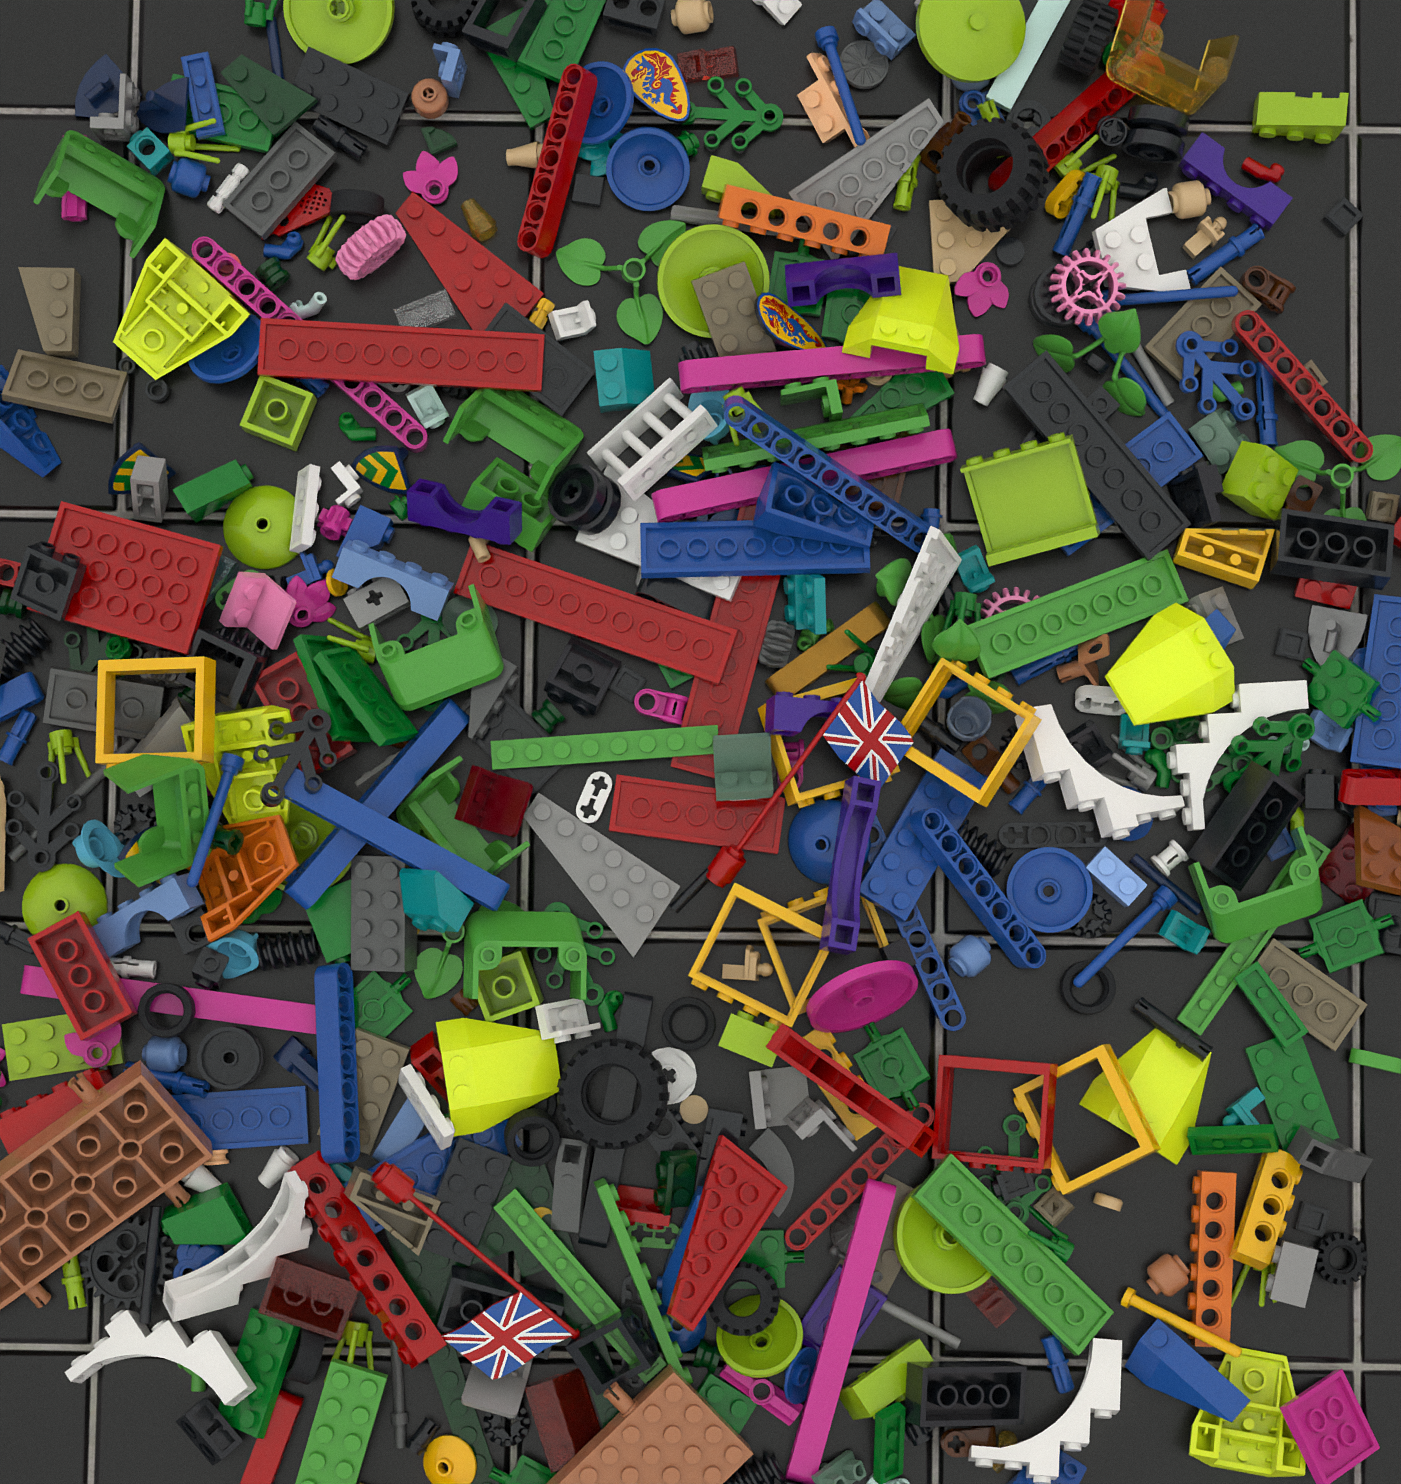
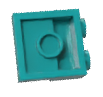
M820 574L787 575L783 582L785 594H788V605H785L784 608L786 621L794 625L796 630L808 629L815 635L827 634L825 577Z

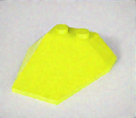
M164 238L145 261L113 343L151 377L157 380L233 336L251 314L235 295L196 260Z
M899 266L901 295L878 298L870 296L848 326L842 353L870 358L873 346H879L927 356V370L954 374L959 354V342L948 275Z
M1174 603L1153 615L1105 675L1106 680L1134 726L1211 714L1232 702V695L1235 693L1234 666L1205 618L1178 603Z
M269 705L215 714L214 763L202 764L205 770L206 785L213 797H215L223 773L221 771L222 766L220 765L223 753L234 754L245 759L242 771H238L237 776L233 777L222 810L229 824L274 815H281L285 824L289 822L290 801L283 799L277 807H267L260 799V792L263 786L275 780L282 765L289 756L270 759L265 764L257 763L253 757L255 748L258 745L265 744L272 747L295 742V733L285 735L281 740H273L268 735V729L272 722L281 721L284 724L292 722L289 709ZM195 721L181 725L187 752H194ZM280 727L272 728L275 734H282ZM264 750L257 752L261 758L268 757L267 752ZM270 789L268 790V793H269L270 796H272V797L278 796L276 793H274V792L271 791Z
M469 1018L435 1022L448 1097L449 1118L455 1129L453 1137L483 1132L519 1111L527 1109L559 1092L557 1085L561 1077L556 1044H554L553 1038L542 1040L540 1030Z
M1154 1028L1124 1053L1118 1061L1161 1148L1156 1153L1177 1165L1189 1146L1187 1137L1188 1127H1195L1212 1052L1201 1062L1200 1059L1183 1047L1178 1048L1175 1046V1041L1157 1028ZM1103 1071L1093 1079L1079 1105L1136 1139Z
M1241 1348L1242 1353L1240 1357L1235 1358L1226 1353L1218 1372L1251 1401L1232 1423L1199 1409L1191 1426L1189 1455L1211 1467L1265 1477L1304 1476L1306 1462L1280 1410L1281 1406L1296 1397L1287 1356Z

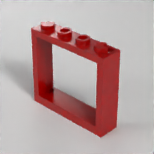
M939 1055L934 1132L938 1136L933 1142L932 1159H941L942 1161L947 1154L951 1153L959 1161L969 1162L968 1167L985 1169L986 1164L996 1165V1170L1013 1171L1015 1166L1024 1167V1173L1041 1174L1042 1169L1051 1168L1058 1064L959 1055ZM954 1068L1044 1075L1038 1158L949 1150Z

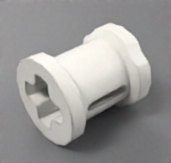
M1173 839L1169 842V846L1158 856L1153 855L1151 857L1153 864L1166 877L1171 874L1170 871L1182 860L1187 861L1189 859L1186 852Z

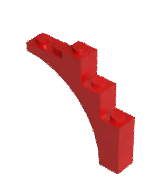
M782 1023L766 1045V1048L920 1158L925 1155L938 1136L928 1126L886 1098Z

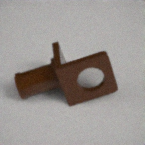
M958 111L951 123L947 122L925 146L920 154V161L936 174H939L940 172L936 169L937 163L932 162L929 157L930 150H936L941 154L944 146H949L952 142L950 138L955 133L959 135L964 131L963 127L972 122L970 116L965 112Z
M1298 475L1284 501L1285 508L1310 512L1323 487L1302 475ZM1302 485H1308L1312 489V496L1305 501L1299 500L1296 496L1298 487Z
M985 735L976 741H969L961 749L962 754L974 768L987 778L1003 755L998 752ZM980 743L984 744L987 748L986 756L982 759H975L972 755L973 747ZM1009 771L1001 787L1005 793L1010 794L1019 787L1020 781Z

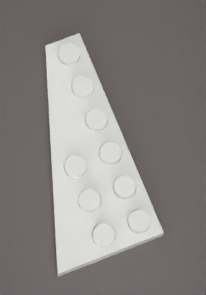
M607 464L603 474L611 478L618 485L621 493V506L618 514L611 525L602 532L594 535H586L579 532L575 541L641 567L640 523L657 522L653 501L645 494L640 496L635 502L631 500L616 481L621 475ZM742 576L679 577L677 579L706 593L731 602Z
M932 526L928 530L903 593L898 598L896 610L868 677H866L865 684L878 702H881L922 631L923 624L930 617L962 561L941 530Z

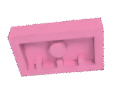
M238 572L219 622L225 627H247L270 649L276 650L295 608L296 600L265 573Z

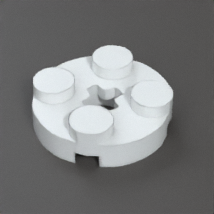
M666 1047L653 1051L652 1055L656 1060H659L662 1069L665 1068L669 1071L673 1068L676 1071L674 1074L675 1082L671 1083L668 1081V1092L670 1094L667 1105L685 1100L692 1093L696 1083L697 1074L694 1062L689 1055L680 1049Z

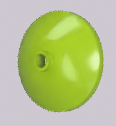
M265 485L250 488L232 501L224 517L223 534L229 550L240 562L255 569L270 570L288 564L299 554L289 551L295 497L284 489ZM261 520L268 522L265 529L258 528V523Z
M57 864L48 871L39 872L28 884L22 900L23 919L32 935L39 933L77 911L85 912L93 927L98 924L96 919L108 912L107 894L100 880L91 871L74 864ZM60 900H63L66 904L65 909L59 911L56 907Z
M760 1295L740 1299L728 1309L737 1316H749L758 1309ZM780 1299L777 1315L770 1326H767L762 1332L751 1336H737L724 1331L718 1326L716 1340L721 1357L731 1369L748 1377L764 1378L776 1375L790 1366L792 1360L802 1348L803 1329L796 1311L788 1303ZM760 1341L766 1342L764 1347L757 1346Z

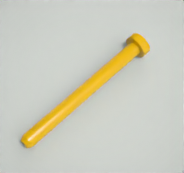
M1128 1287L1121 1301L1122 1306L1129 1308L1131 1305L1235 1358L1240 1357L1242 1350L1239 1346L1137 1296L1136 1290Z

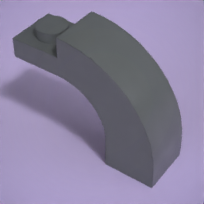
M767 1127L748 1149L764 1163L768 1172L788 1187L772 1211L779 1218L792 1196L794 1167L786 1146Z

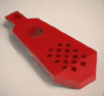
M314 184L284 218L289 219L286 226H280L279 224L270 235L282 236L330 215L332 195L330 189Z

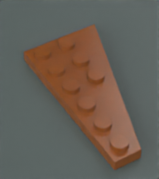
M1358 805L1354 809L1356 885L1401 896V828L1367 808Z

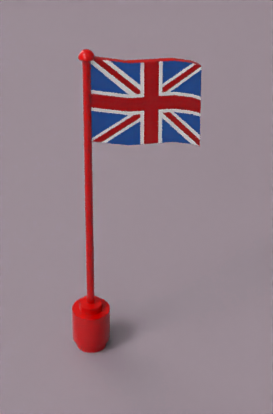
M859 672L856 674L857 678L738 845L731 844L730 846L723 845L707 867L709 871L706 873V877L712 883L721 888L732 883L746 863V859L743 857L745 853L741 849L822 736H824L838 757L860 777L882 781L881 787L914 742L904 725L877 701L865 684L866 675Z
M384 1161L371 1176V1180L375 1183L374 1187L395 1204H398L400 1201L406 1203L410 1200L518 1290V1292L490 1305L463 1326L441 1335L447 1343L492 1380L517 1370L544 1349L569 1337L577 1339L580 1336L579 1329L574 1330L413 1196L415 1181L394 1163L390 1165L387 1161Z

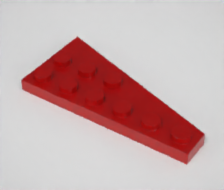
M412 192L397 210L396 216L472 330L484 331L505 303H508L527 318L539 300L544 297L542 291L416 193Z
M719 1135L667 1310V1314L688 1331H694L788 1188L723 1135Z

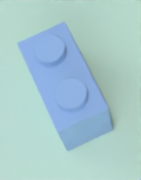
M1106 847L1100 848L1085 865L1091 878L1123 907H1128L1147 886L1139 876Z

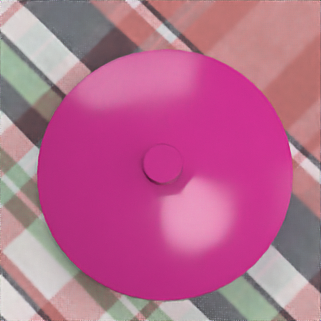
M886 960L865 964L851 969L823 985L809 1000L806 1013L812 1027L821 1032L840 1033L863 1028L871 1022L876 1023L904 1006L915 994L918 987V979L913 968L902 961Z

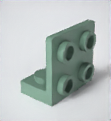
M770 733L713 736L716 801L771 798L774 791Z

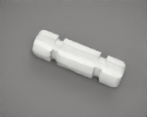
M237 163L232 169V175L229 174L216 190L217 195H213L207 202L208 207L215 213L219 214L224 209L222 204L250 173L249 169L243 164Z

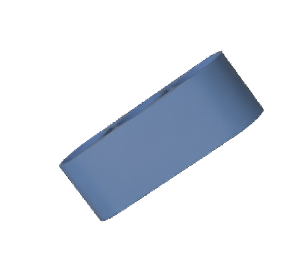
M408 1098L372 1156L378 1162L416 1141L426 1127Z

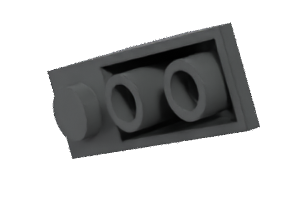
M502 658L504 664L503 671L497 678L474 686L471 689L468 737L473 742L478 737L481 739L484 737L490 726L487 723L492 713L497 714L505 702L502 697L506 690H512L519 680L520 676L517 675L519 671L517 666Z
M1303 1125L1300 1126L1287 1148L1299 1164L1321 1174L1355 1183H1360L1373 1161L1372 1157Z
M560 1138L561 1143L555 1164L551 1230L579 1234L595 1150L591 1144L588 1145L581 1140Z

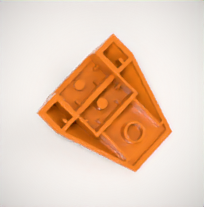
M281 815L223 825V828L227 830H240L243 833L244 841L236 855H230L224 849L216 848L212 849L210 855L206 858L198 883L201 892L204 894L208 910L200 918L209 942H213L235 930L299 866Z

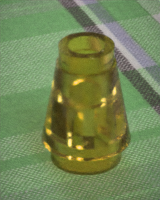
M474 198L468 199L461 205L474 238H477L479 241H485L497 232L496 220Z

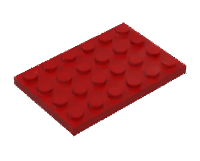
M61 501L48 543L55 545V552L62 555L64 553H72L81 558L80 563L87 566L79 592L73 594L64 621L188 655L201 621L223 547L215 543ZM27 607L29 611L42 614L30 607Z

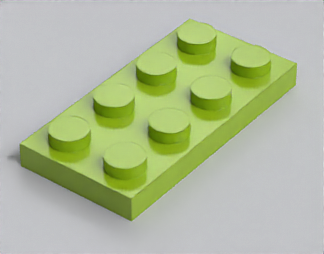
M67 1014L2 1024L9 1081L97 1068L89 1066L83 1057L73 1055L67 1049L64 1035L76 1033ZM122 1039L112 1048V1057L105 1066L125 1063ZM99 1047L93 1051V1056L96 1059H99L103 1054L102 1049Z

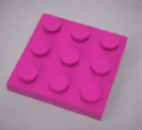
M1343 1369L1334 1370L1280 1407L1316 1484L1332 1483L1380 1449Z

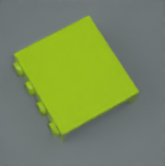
M1064 432L1048 436L1049 441L1038 444L1037 440H1032L1020 444L1021 449L1010 452L1008 447L994 451L993 457L983 459L982 455L965 460L966 464L961 467L960 471L965 475L987 550L986 560L988 566L1099 536L1100 529L1072 434L1065 436Z

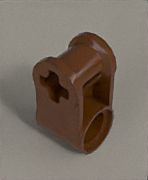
M1262 266L1250 267L1239 280V283L1265 308L1278 314L1283 313V306L1290 294L1296 291V287L1291 282L1278 277ZM1249 275L1258 277L1260 281L1259 287L1252 286L1249 283Z
M994 1425L947 1429L940 1438V1445L944 1452L951 1457H969V1448L972 1445L997 1447L996 1428ZM953 1436H956L961 1441V1444L956 1445V1450L948 1445V1442L953 1441Z

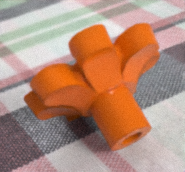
M860 378L850 379V381L849 379L836 380L838 389L842 392L841 402L844 404H851L853 394L857 392L863 393L868 385L860 383Z

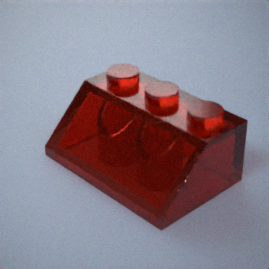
M277 1257L258 1313L341 1341L360 1291H357L352 1286L350 1280L283 1257Z
M579 1368L527 1384L525 1387L551 1473L564 1467L601 1431L585 1377Z

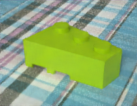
M1295 92L1258 93L1254 101L1252 133H1259L1260 137L1273 138L1276 135L1287 136V139L1292 141H1301L1304 138L1314 139L1316 143L1329 144L1331 141L1336 140L1346 126L1349 93H1340L1339 98H1322V92H1313L1312 98L1295 96Z
M920 1339L909 1341L882 1359L878 1365L867 1373L864 1371L857 1376L858 1379L847 1387H842L839 1399L853 1420L873 1417L875 1420V1413L886 1408L894 1400L895 1402H901L905 1399L907 1362H928L934 1360Z

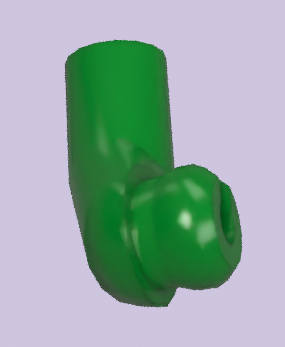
M344 412L339 416V428L349 440H377L376 427H361L350 412Z
M1157 748L1148 749L1145 752L1144 758L1147 763L1153 764L1157 770L1155 787L1169 789L1172 769L1167 767L1166 754L1163 750Z
M617 990L607 992L597 1008L605 1033L618 1029L614 1014L623 1003L624 997Z

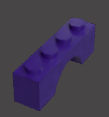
M1202 132L1179 164L1183 174L1192 180H1199L1205 185L1204 188L1209 189L1211 195H1219L1225 199L1227 205L1233 211L1244 213L1250 218L1249 221L1252 224L1256 223L1259 226V229L1264 228L1269 231L1293 198L1272 182L1257 188H1246L1234 183L1224 169L1223 155L1225 148Z
M897 253L785 265L788 307L817 304L827 293L845 288L863 290L873 298L901 295Z
M421 478L407 491L408 521L419 523L422 526L437 527L447 532L462 533L473 538L487 539L503 545H511L522 532V502L496 496L485 509L471 510L458 504L449 494L445 484Z
M776 692V695L766 700L765 733L792 737L802 731L805 723L810 718L822 717L828 719L842 698H831L830 701L820 700L821 697L818 695H804L803 698L793 697L791 692Z

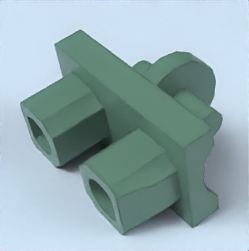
M846 1450L830 1463H822L819 1466L818 1472L811 1477L815 1484H853L855 1481L863 1479L866 1476V1471L862 1461L855 1460L853 1452Z

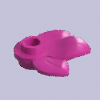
M422 151L416 163V171L404 172L403 179L406 187L411 192L422 194L426 202L436 205L444 202L448 197V187L457 179L458 166L453 156L439 163L430 153ZM433 187H438L440 192L437 195H432L430 190Z
M991 262L981 263L975 268L974 272L964 273L959 277L954 287L955 295L967 297L968 309L974 317L984 314L992 304L999 308H1005L1009 298L1008 288L1001 281L1000 269ZM984 272L989 273V282L983 279L982 275Z
M297 575L289 582L286 592L296 600L295 608L289 620L292 625L300 628L306 627L312 622H324L334 614L336 606L327 602L331 593L327 588L326 579L310 584L308 587ZM300 610H306V615L303 618L297 617Z
M118 1024L89 1041H81L77 1033H69L64 1035L65 1044L70 1053L83 1057L89 1066L103 1067L112 1057V1048L120 1042L122 1028L121 1024ZM99 1047L102 1049L103 1054L99 1059H96L93 1056V1051Z

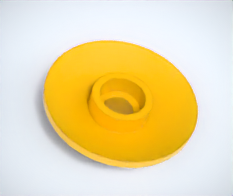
M443 1435L430 1442L426 1448L427 1451L424 1453L423 1466L426 1476L432 1484H471L477 1471L476 1457L471 1447L463 1439L453 1435ZM443 1462L448 1465V1471L444 1468Z

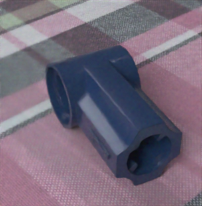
M292 1035L274 1054L273 1058L288 1072L297 1075L311 1090L316 1092L318 1090L317 1059L310 1054L311 1051L305 1044Z

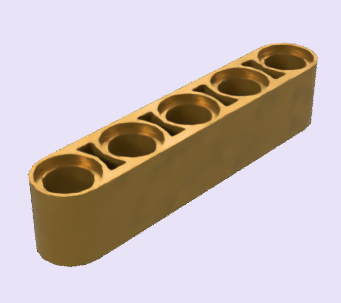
M875 601L774 673L765 683L774 695H776V692H791L793 695H797L830 670L826 668L828 664H840L860 649L844 633L846 629L850 630L867 644L887 630L891 620L878 602Z

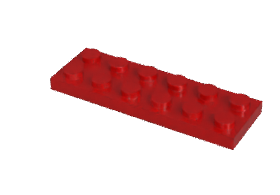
M617 774L609 832L716 847L730 846L731 844L737 846L771 798L716 801L715 788ZM778 797L741 850L778 855L786 798Z

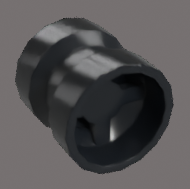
M1115 115L1103 116L1096 124V134L1099 135V139L1109 146L1121 144L1127 136L1125 123Z

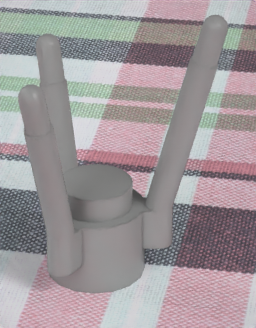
M1114 733L1111 734V738L1118 745L1119 737ZM1113 753L1112 757L1130 770L1127 775L1130 781L1098 771L1116 784L1135 789L1139 788L1143 792L1148 790L1157 775L1156 772L1150 769L1151 765L1143 761L1138 755H1129L1136 762L1133 765L1117 753Z

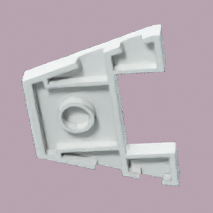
M1167 188L1161 189L1092 231L1095 248L1101 251L1099 259H1103L1109 254L1111 258L1107 263L1110 266L1118 262L1119 266L1114 272L1116 274L1119 272L1124 273V276L1118 279V282L1126 283L1125 289L1156 292L1191 289L1186 270L1159 275L1146 219L1172 213ZM1104 279V286L1109 287L1107 279Z

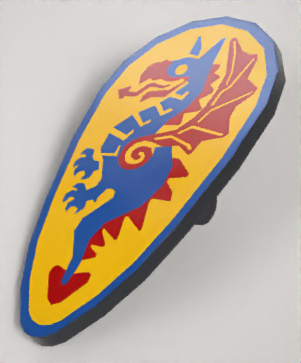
M645 48L627 59L623 70L632 82L634 97L650 111L665 120L679 124L687 122L691 111L690 96L680 68L674 58L665 50Z
M769 292L762 293L755 299L754 309L758 322L766 334L774 340L776 346H785L792 350L827 347V344L814 327L792 307H788V304Z

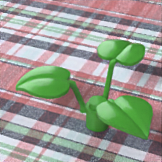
M666 220L649 225L642 231L638 239L639 249L647 255L641 260L631 258L624 265L603 266L602 264L606 258L603 247L597 241L588 238L575 240L565 247L558 249L556 252L557 261L563 273L571 281L582 286L596 284L600 279V270L621 271L623 279L626 282L633 283L634 299H625L619 305L616 315L618 325L627 335L647 345L653 341L660 330L663 309L660 301L652 294H645L639 298L638 281L644 276L646 271L645 263L650 258L654 265L659 266L667 247L686 231V224L680 221Z
M1135 308L1104 314L1098 321L1102 337L1076 353L1073 352L1071 342L1064 337L1049 334L1041 335L1034 339L1033 346L1037 354L1040 355L1047 350L1065 373L1074 368V359H1078L1104 342L1107 351L1113 354L1119 353L1112 374L1113 381H1106L1102 387L1120 404L1117 411L1130 416H1142L1145 414L1146 397L1141 386L1132 379L1118 378V372L1124 355L1136 351L1141 342L1140 324Z
M1385 434L1369 437L1368 439L1373 445V454L1369 460L1360 462L1363 465L1359 467L1338 464L1332 470H1320L1324 464V454L1316 443L1308 440L1295 441L1274 449L1276 453L1299 470L1296 477L1302 475L1315 482L1316 474L1330 476L1332 486L1340 490V510L1330 509L1324 515L1363 521L1367 520L1360 508L1350 507L1345 509L1346 489L1353 482L1354 473L1366 469L1370 478L1377 481H1385L1393 478L1401 468V437ZM1361 443L1356 449V458H1360L1364 454V447ZM1308 485L1300 486V488L1309 487Z
M950 532L944 533L943 535L957 552L952 534ZM896 559L875 575L878 579L876 587L878 595L887 597L890 604L897 606L898 598L903 593L912 571L911 564L907 559ZM932 613L928 621L923 624L921 632L922 645L929 664L934 663L939 657L933 650V640L942 632L946 620L944 616L936 615L934 617Z
M959 619L950 628L939 633L933 640V650L939 655L936 665L941 658L949 662L958 660L968 666L965 672L970 674L968 661H973L980 655L981 646L976 635L966 623ZM915 677L897 679L891 683L883 699L901 709L909 710L924 685ZM990 681V683L988 684V686L994 690H997V688L1000 686L1006 691L1010 692L1008 688L1002 685L1001 683ZM967 683L971 691L966 693L965 696L981 698L987 702L992 714L1009 710Z
M503 900L497 911L524 910L514 903ZM484 906L479 908V911H492ZM462 924L458 932L445 931L442 933L443 938L447 941L443 952L438 948H428L418 955L417 969L414 972L424 998L431 999L445 994L461 978L463 970L461 959L456 955L448 953L451 944L459 942L464 937V924Z

